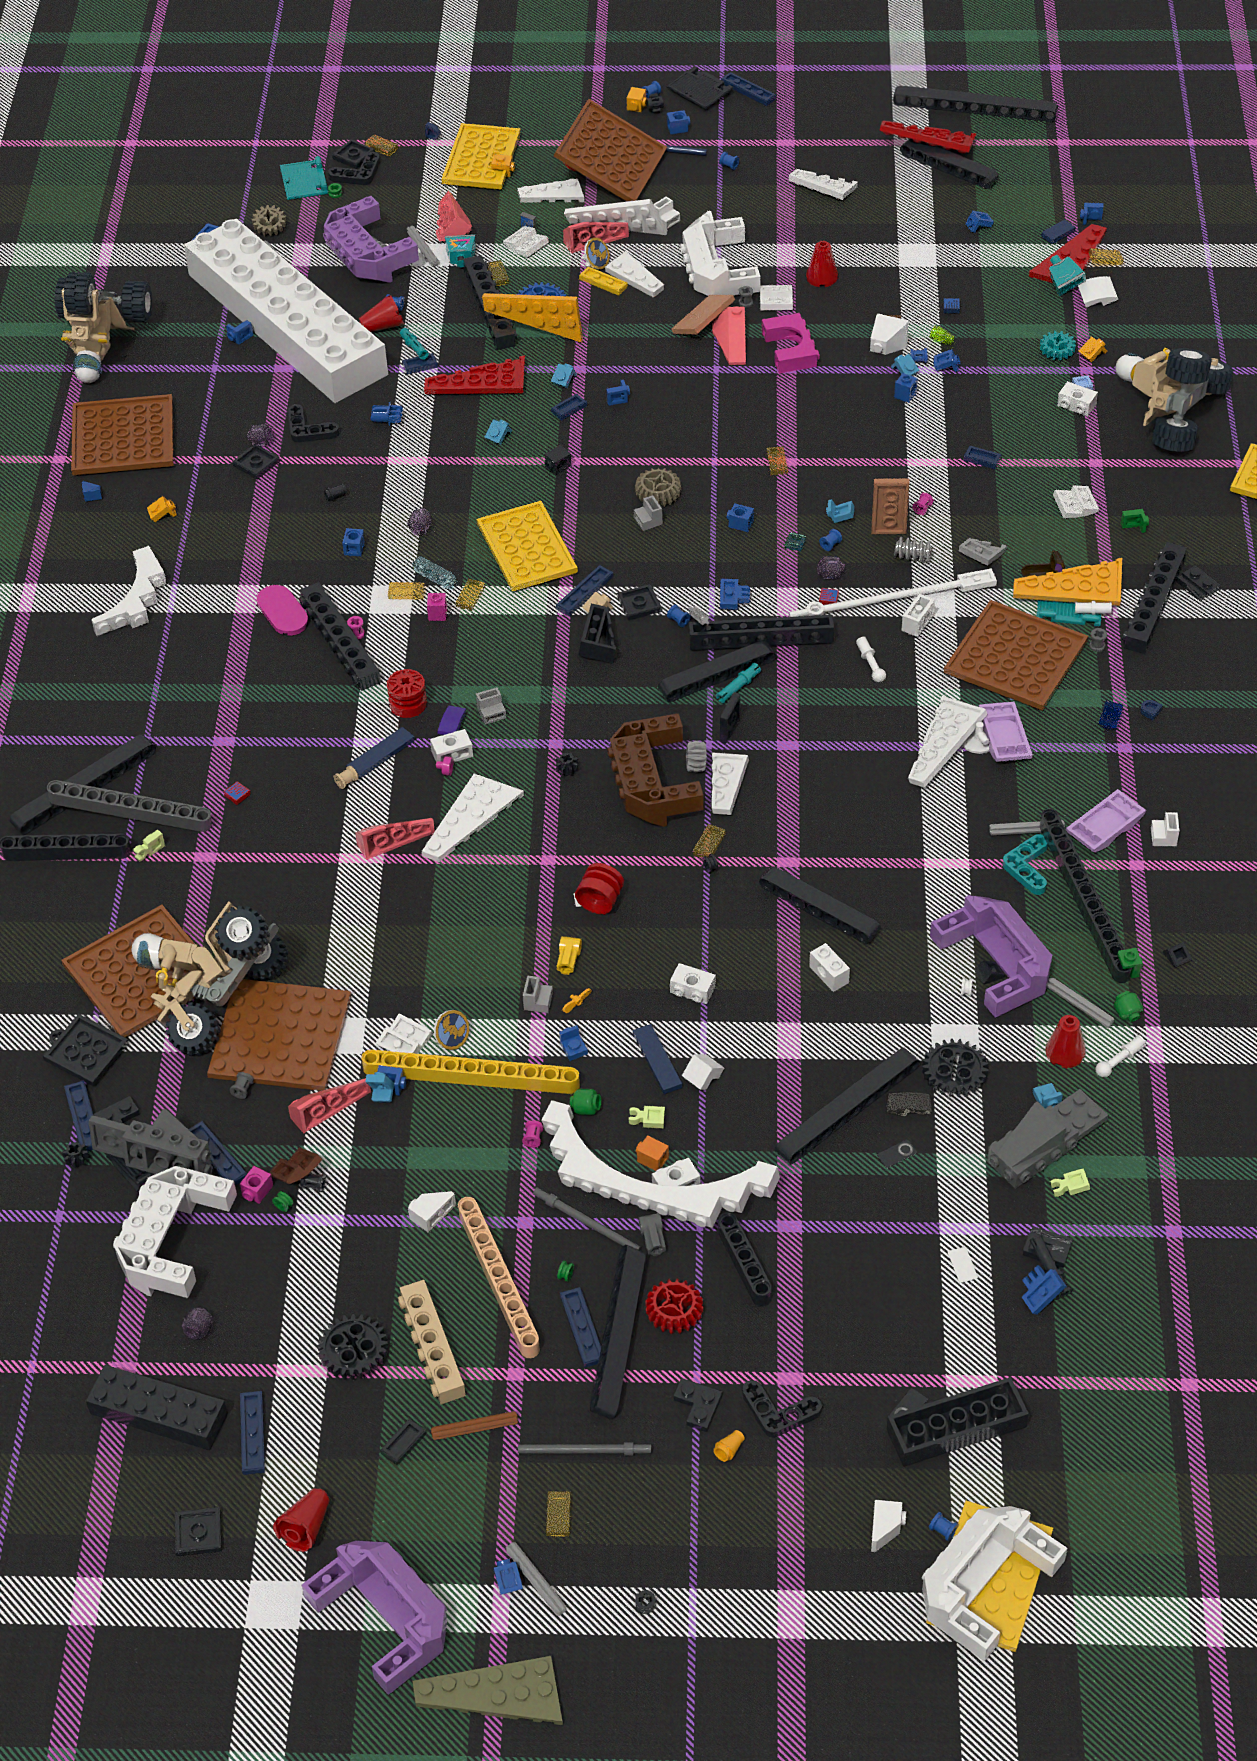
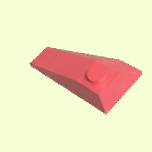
M448 191L438 205V215H440V218L437 220L439 229L436 230V236L440 242L445 241V236L467 235L472 227L469 218L451 192Z
M582 222L568 226L563 230L564 244L570 253L585 250V245L591 238H599L606 244L629 237L627 222Z
M728 307L712 320V333L716 336L717 343L721 346L729 365H746L745 307Z
M432 818L371 826L355 832L357 846L365 859L368 860L433 834L435 832L434 821Z
M365 1078L306 1095L293 1101L288 1106L290 1118L305 1133L371 1093L370 1086L365 1082Z

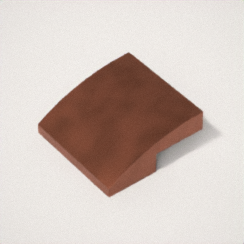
M299 1147L288 1161L281 1158L269 1173L271 1177L291 1184L309 1174L323 1159L318 1154Z

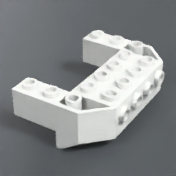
M707 211L683 231V244H680L681 254H683L684 264H686L687 274H689V282L693 284L694 290L707 296L740 295L739 289L743 286H749L753 289V293L760 292L758 267L728 270L725 258L718 259L715 246L745 242V226L742 217L714 221L711 211Z
M178 1166L148 1177L145 1185L141 1186L139 1197L136 1202H133L131 1213L128 1219L124 1220L122 1231L115 1238L113 1245L129 1284L147 1296H152L156 1289L188 1298L196 1282L193 1267L157 1258L156 1253L177 1210L191 1214L196 1203L229 1212L237 1196L234 1181Z
M1012 1506L978 1509L922 1576V1591L927 1620L983 1661L988 1658L998 1645L1000 1632L967 1609L968 1606L1013 1551L1051 1577L1064 1563L1067 1553L1065 1546L1029 1522L1031 1514L1029 1511Z

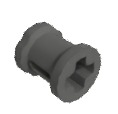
M749 286L741 287L739 289V305L745 308L751 307L753 305L751 299L753 289Z
M1095 628L1091 631L1092 640L1090 641L1089 648L1092 651L1102 652L1105 648L1104 640L1107 638V632L1104 629Z
M239 1072L236 1076L235 1084L231 1086L229 1091L234 1097L244 1099L248 1094L249 1086L254 1082V1078L248 1073Z

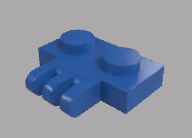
M721 579L720 609H738V603L750 602L749 586H738V579Z
M1039 1265L1034 1268L1035 1272L1031 1271L1028 1274L1031 1280L1027 1276L1022 1279L1028 1288L1022 1299L1033 1314H1038L1067 1287L1056 1270L1050 1269L1045 1273Z

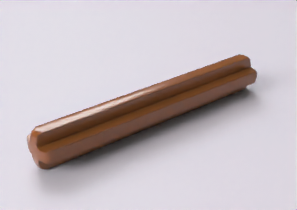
M516 1411L435 1426L431 1428L433 1440L514 1425L518 1423Z

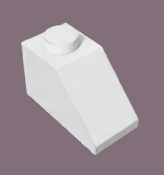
M452 1191L421 1194L409 1204V1219L429 1232L456 1206L455 1194Z
M875 1500L871 1552L878 1551L900 1534V1527L905 1525L906 1511H902V1502Z

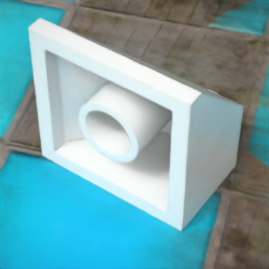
M877 314L871 335L870 351L886 355L907 348L909 321Z

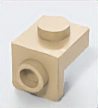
M595 592L582 608L589 613L591 603L605 607L608 606L611 610L613 606L609 603L611 599L604 593L600 595Z

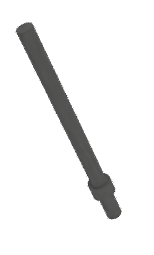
M538 1187L534 1190L533 1195L545 1201V1204L551 1208L556 1207L622 1246L626 1244L641 1250L639 1245L560 1201L556 1195L548 1194Z
M624 1442V1444H518V1453H624V1456H633L634 1453H651V1444H634L633 1442Z

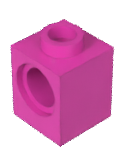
M428 593V621H446V593Z
M253 1166L240 1183L242 1196L248 1201H255L260 1204L273 1187L271 1174Z

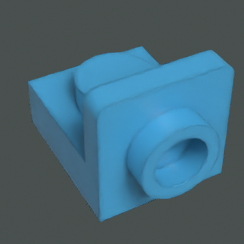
M1052 1083L1033 1088L1032 1093L1036 1101L1044 1108L1050 1105L1054 1107L1062 1102V1093L1056 1092Z

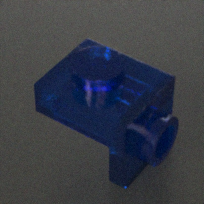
M1105 701L1099 724L1107 729L1117 728L1121 719L1123 704Z

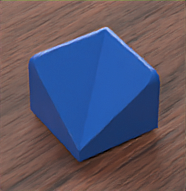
M82 482L85 501L102 499L101 486Z

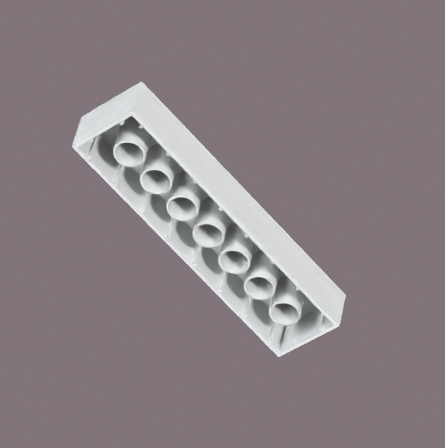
M237 218L223 222L222 226L208 233H201L194 240L184 244L189 275L242 322L246 320L251 322L254 333L334 403L388 375L385 344Z

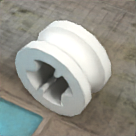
M963 978L961 995L966 993L968 996H971L972 978L969 980Z

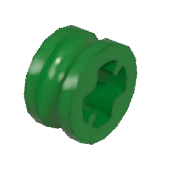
M333 183L328 186L330 197L339 198L342 196V186L340 184Z
M281 1191L272 1200L273 1204L283 1212H287L288 1206L293 1205L291 1197Z
M562 1261L557 1278L560 1280L564 1278L566 1282H569L573 1275L574 1264L570 1263L568 1265L566 1261Z

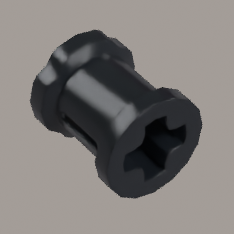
M309 1173L301 1178L300 1186L302 1189L307 1187L323 1192L326 1175Z

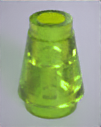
M934 325L929 336L933 341L950 345L955 338L954 335L940 325Z

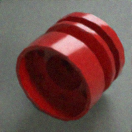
M402 669L390 675L387 680V693L391 712L402 718H412L421 714L427 707L423 676L411 669Z
M593 863L589 865L582 881L577 887L575 898L584 909L592 913H609L624 886V879L615 868L603 863Z

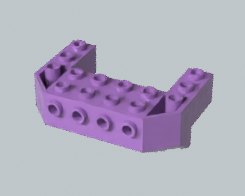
M372 196L331 211L324 224V239L330 249L356 277L391 283L392 271L419 261L418 245L410 237L382 248L362 227L381 219L379 203Z
M968 895L965 897L964 907L931 922L930 938L940 950L974 935L1009 977V979L985 991L984 1005L995 1018L1045 994L1051 969L1052 954L1008 902Z
M353 1541L337 1547L338 1557L301 1586L304 1598L319 1613L355 1585L399 1635L403 1642L371 1666L374 1679L389 1695L443 1652L447 1626V1608L389 1543Z

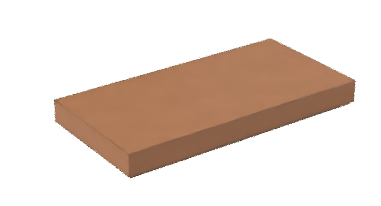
M709 295L672 328L673 334H698L734 302V296Z
M874 479L871 534H906L909 479Z

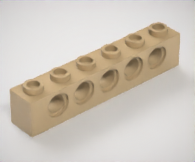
M421 1280L400 1287L401 1296L398 1297L401 1309L405 1308L407 1312L404 1314L407 1326H412V1340L414 1344L418 1343L420 1349H417L420 1361H425L426 1367H424L427 1380L431 1379L433 1382L430 1387L434 1398L438 1397L440 1404H444L466 1396L464 1383L425 1281ZM442 1376H447L445 1379H440Z

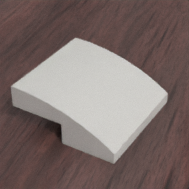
M524 226L506 238L503 243L519 255L529 257L549 243L547 236L537 234L535 228Z
M1110 277L1090 278L1078 285L1086 307L1102 302L1104 306L1118 300Z
M792 285L760 286V310H793Z
M1073 486L1071 491H1054L1053 497L1063 518L1088 516L1099 511L1088 486Z
M398 1014L391 1027L385 1028L376 1044L388 1051L418 1054L431 1038L433 1032L413 1020Z

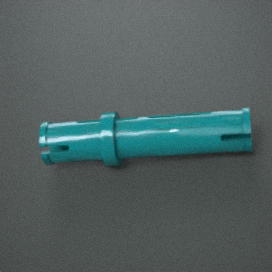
M408 328L401 329L400 335L406 345L410 346L420 359H426L429 353L417 340L416 335L411 333Z
M753 663L745 671H741L737 678L716 694L717 699L723 696L718 701L724 703L734 692H737L744 685H748L751 679L761 672L760 667L754 670L759 665Z

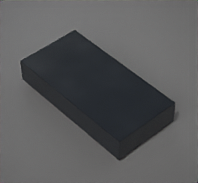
M408 1419L381 1448V1454L398 1466L426 1435V1430Z

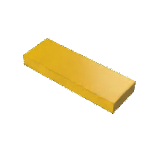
M587 267L579 275L580 280L618 296L628 287L627 282L591 267Z

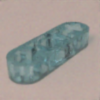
M418 557L412 562V567L418 574L447 589H450L457 582L451 572L423 557Z

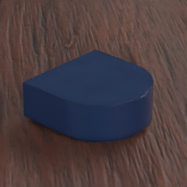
M430 122L426 123L425 137L432 140L438 139L441 135L440 129Z
M1146 700L1141 704L1140 711L1143 716L1154 720L1162 710L1163 705L1153 700Z

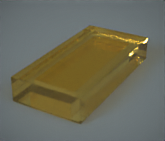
M372 135L365 142L366 146L387 156H391L399 149L397 143L377 135Z
M1092 248L1089 250L1093 263L1123 264L1124 259L1120 250Z
M502 261L488 262V271H491L492 280H495L496 286L509 284V278Z
M783 446L767 448L766 453L770 474H788Z
M468 579L455 602L456 607L472 611L485 588V583Z
M389 582L388 599H423L425 585L419 582Z
M708 824L693 849V855L701 858L704 856L708 857L711 853L714 855L726 834V830Z
M548 1491L546 1536H569L570 1492Z

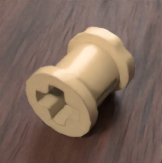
M348 766L342 773H336L334 780L339 788L344 789L348 783L358 780V774L352 766Z

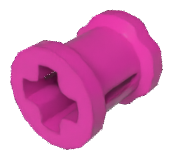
M921 493L919 500L912 505L914 512L918 515H924L927 512L928 506L933 504L934 499L928 493Z
M359 616L350 617L347 624L359 640L364 637L365 633L362 628L363 619Z
M536 1120L527 1121L525 1124L527 1129L526 1135L523 1137L522 1142L527 1147H538L541 1143L540 1133L543 1131L544 1126Z

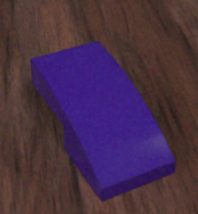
M448 706L441 719L438 734L446 735L459 731L461 721L466 716V708Z

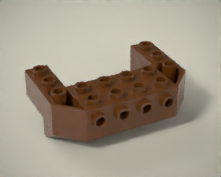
M679 713L625 722L611 737L610 747H607L608 757L612 760V771L616 774V785H619L620 799H623L626 812L662 827L667 826V816L703 810V792L700 782L662 788L651 747L683 742V726Z

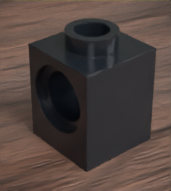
M557 446L545 453V467L555 475L572 466L571 453L563 446Z

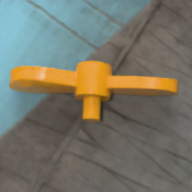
M588 988L579 996L571 995L572 1001L564 1005L563 1012L569 1013L576 1005L580 1006L583 999L592 990Z

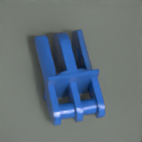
M389 402V406L373 405L370 419L372 422H388L389 426L390 423H399L402 419L403 407L391 405V402Z

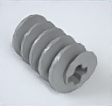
M900 537L895 546L894 558L899 554L900 559H903L906 555L907 560H910L913 556V561H917L919 557L920 562H924L926 558L927 563H929L932 553L930 541L924 545L923 540L917 544L916 539L910 543L909 538L903 542L902 537Z

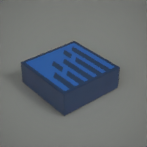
M943 298V313H960V298Z

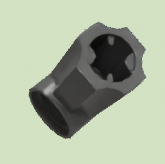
M660 1214L639 1217L641 1235H644L648 1254L653 1256L661 1255V1253L666 1251L662 1234L663 1227Z

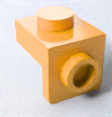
M494 154L491 168L507 170V177H511L512 172L515 171V162H513L512 156Z
M1091 336L1078 352L1092 362L1101 352L1106 354L1107 350L1102 340L1099 338L1096 340Z
M163 496L147 507L150 518L154 522L167 513L173 517L177 515L175 504Z

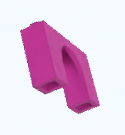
M800 313L762 319V334L765 342L789 339L799 343L795 347L775 350V366L779 374L817 367L819 352L815 350L814 340L810 339V331L806 329L805 320L801 318Z

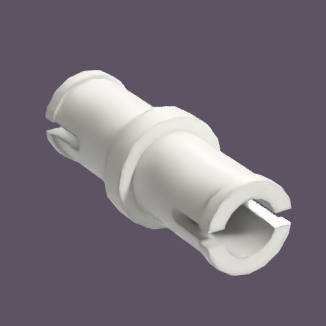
M1075 602V614L1091 613L1095 615V613L1111 614L1112 602Z

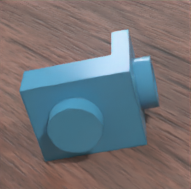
M910 354L904 357L903 355L898 356L894 359L895 362L891 366L892 369L897 367L901 374L905 373L910 376L919 371Z
M558 363L551 382L567 388L572 376L576 377L577 373L573 366L566 363L564 365Z
M493 420L485 438L501 445L506 433H511L512 429L503 420L499 422Z
M832 499L828 500L827 515L832 518L834 523L853 518L854 504L850 501L835 505Z
M375 1072L374 1074H367L365 1082L373 1089L372 1101L391 1102L394 1082L385 1073Z

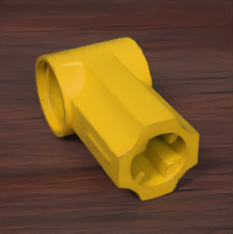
M561 937L557 970L562 974L569 975V973L574 972L577 956L581 952L582 939Z

